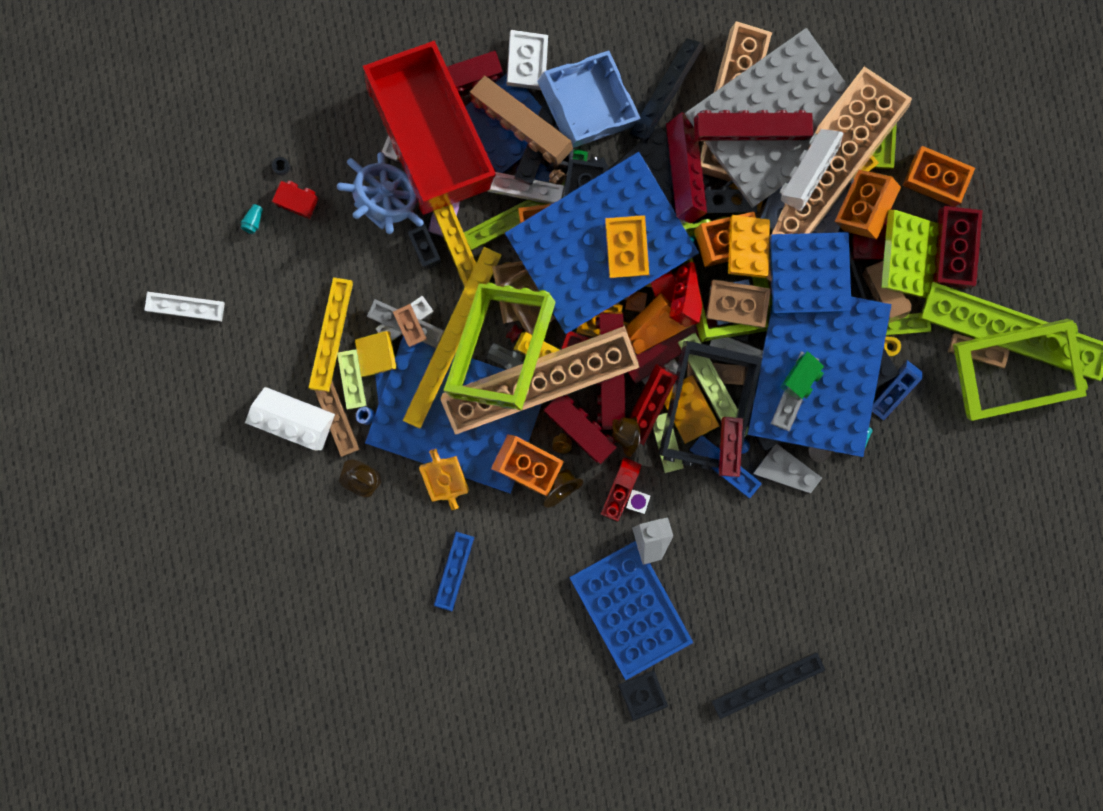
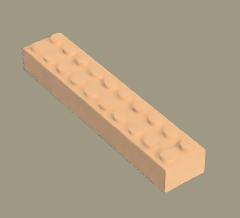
M625 326L538 358L522 410L639 368L638 360ZM523 364L464 385V387L514 395ZM443 393L441 397V402L455 435L521 411L454 399L446 393Z

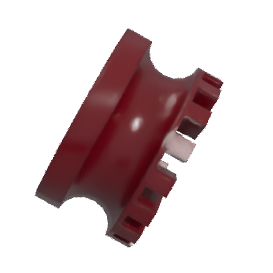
M516 324L507 333L506 338H510L511 342L514 343L524 330L518 329Z

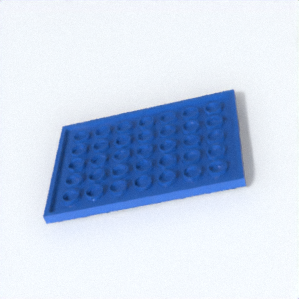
M639 152L505 232L506 237L538 290L549 292L556 303L552 313L565 334L699 253ZM645 216L649 275L609 278L605 218Z
M851 297V311L773 314L771 306L747 435L863 457L892 304ZM808 351L819 359V362L824 366L821 370L824 373L818 382L814 381L811 385L813 390L808 398H803L792 427L788 432L772 425L771 421L784 393L780 386L795 365L800 352L805 353Z
M403 335L395 357L396 369L391 370L365 443L424 464L433 461L429 451L437 449L440 459L457 456L464 478L511 494L515 481L492 470L491 467L508 434L529 442L541 404L455 435L441 402L453 363L452 360L421 429L403 421L404 416L436 348L423 342L409 347ZM471 358L463 386L505 370Z

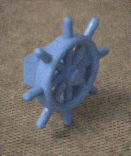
M379 152L377 154L378 163L365 167L360 166L352 158L347 160V164L358 174L353 184L338 183L337 189L352 192L355 200L354 205L358 208L353 213L355 219H359L365 214L381 229L386 228L388 234H392L394 231L393 223L403 221L406 218H409L418 227L423 226V220L413 212L418 199L406 173L395 166L386 164L384 153ZM373 176H379L380 182L377 181ZM366 180L370 185L362 186V182ZM399 186H401L404 191H399V190H396V189H397ZM398 198L407 199V205L403 204Z

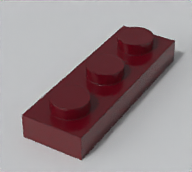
M722 417L719 476L740 477L742 418Z

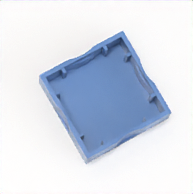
M610 51L587 57L578 63L566 64L544 71L537 80L560 132L571 140L573 148L629 129L641 119L630 94L622 83L620 73Z

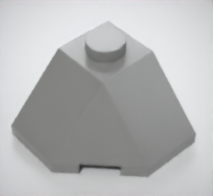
M658 519L632 527L642 564L662 560L673 538L669 519Z

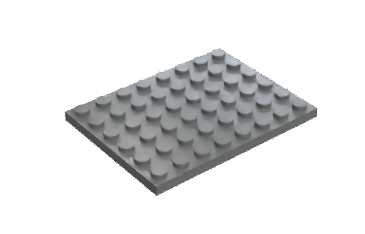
M805 28L691 108L685 115L694 127V117L702 110H710L711 113H718L721 110H729L730 113H737L740 110H748L749 113H756L759 110H767L768 113H775L778 110H786L787 113L805 110L806 113H812L814 135L819 124L849 86L808 29ZM811 138L808 141L704 142L753 208L791 180L790 174L795 166L799 167L802 162L799 159L804 150L808 151Z

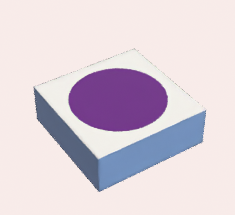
M632 490L626 508L645 514L650 495Z

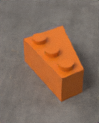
M661 293L625 327L633 350L637 354L691 327H684L669 318L672 302Z

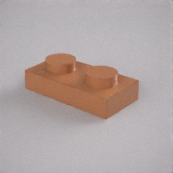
M411 304L393 311L409 347L427 340Z

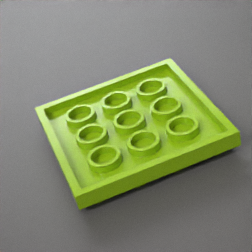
M888 210L881 288L926 299L935 273L936 243L939 234L938 223L898 210Z

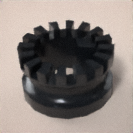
M277 157L272 162V169L278 175H286L290 170V164L284 157ZM278 162H285L284 170H277Z

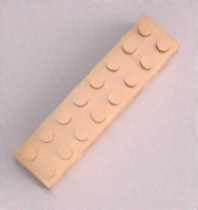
M737 21L734 23L729 32L714 92L766 56L772 32ZM701 141L699 151L702 174L730 181L731 178L704 141Z

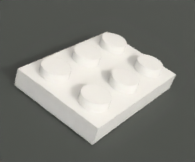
M515 30L510 31L507 69L508 86L541 90L537 80L546 71L548 35Z

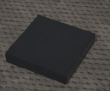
M654 670L618 684L632 721L669 707Z

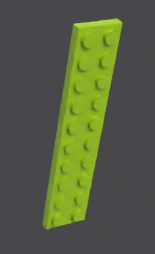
M935 282L931 284L920 316L921 320L975 339L1049 323ZM1065 330L996 345L1072 372ZM1080 333L1076 334L1077 342L1081 346L1080 360L1083 361L1085 368L1083 376L1095 381H1101L1103 377V341Z

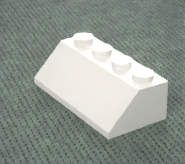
M821 129L818 135L814 134L809 142L811 147L808 151L804 150L799 159L802 162L799 167L795 166L790 174V182L785 183L780 191L782 202L799 211L803 210L840 148L843 137L842 132Z
M264 387L251 405L245 423L312 450H322L335 414Z

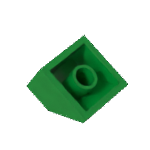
M807 351L799 357L780 388L799 401L803 398L807 399L813 390L811 388L813 382H818L824 372L821 370L824 366Z

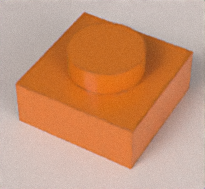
M634 292L629 295L625 310L642 312L645 309L647 293Z

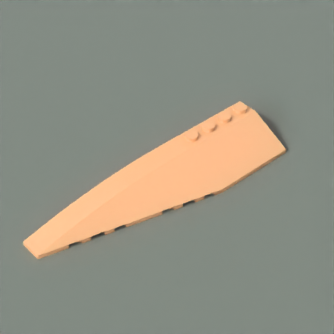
M863 67L819 124L815 132L817 135L821 129L842 132L843 137L840 148L803 210L799 211L785 203L772 234L812 233L853 181L858 170L863 168L909 108L912 98L866 67ZM769 240L768 277H766L769 281H771L770 240Z

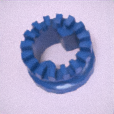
M361 407L356 413L357 421L364 425H370L375 417L374 410L368 407ZM365 412L368 413L367 419L362 418Z

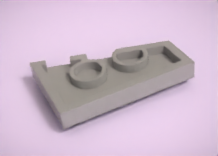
M778 444L771 448L753 472L754 475L807 493H812L822 477Z

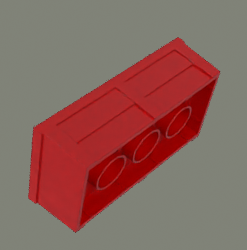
M435 40L363 66L370 98L372 97L392 141L394 152L401 161L423 215L490 190L496 173Z

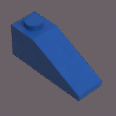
M908 360L899 368V375L890 379L873 402L872 412L882 420H885L922 380V371Z

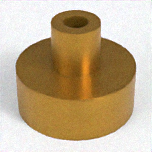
M561 433L553 439L552 448L558 453L570 452L572 440L565 433Z

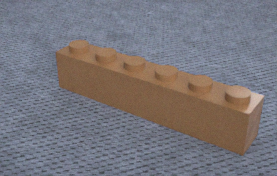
M486 76L470 91L471 102L477 108H483L490 118L499 120L503 128L512 130L519 140L528 142L529 147L535 152H541L548 162H554L556 165H559L572 151L573 147L570 139Z

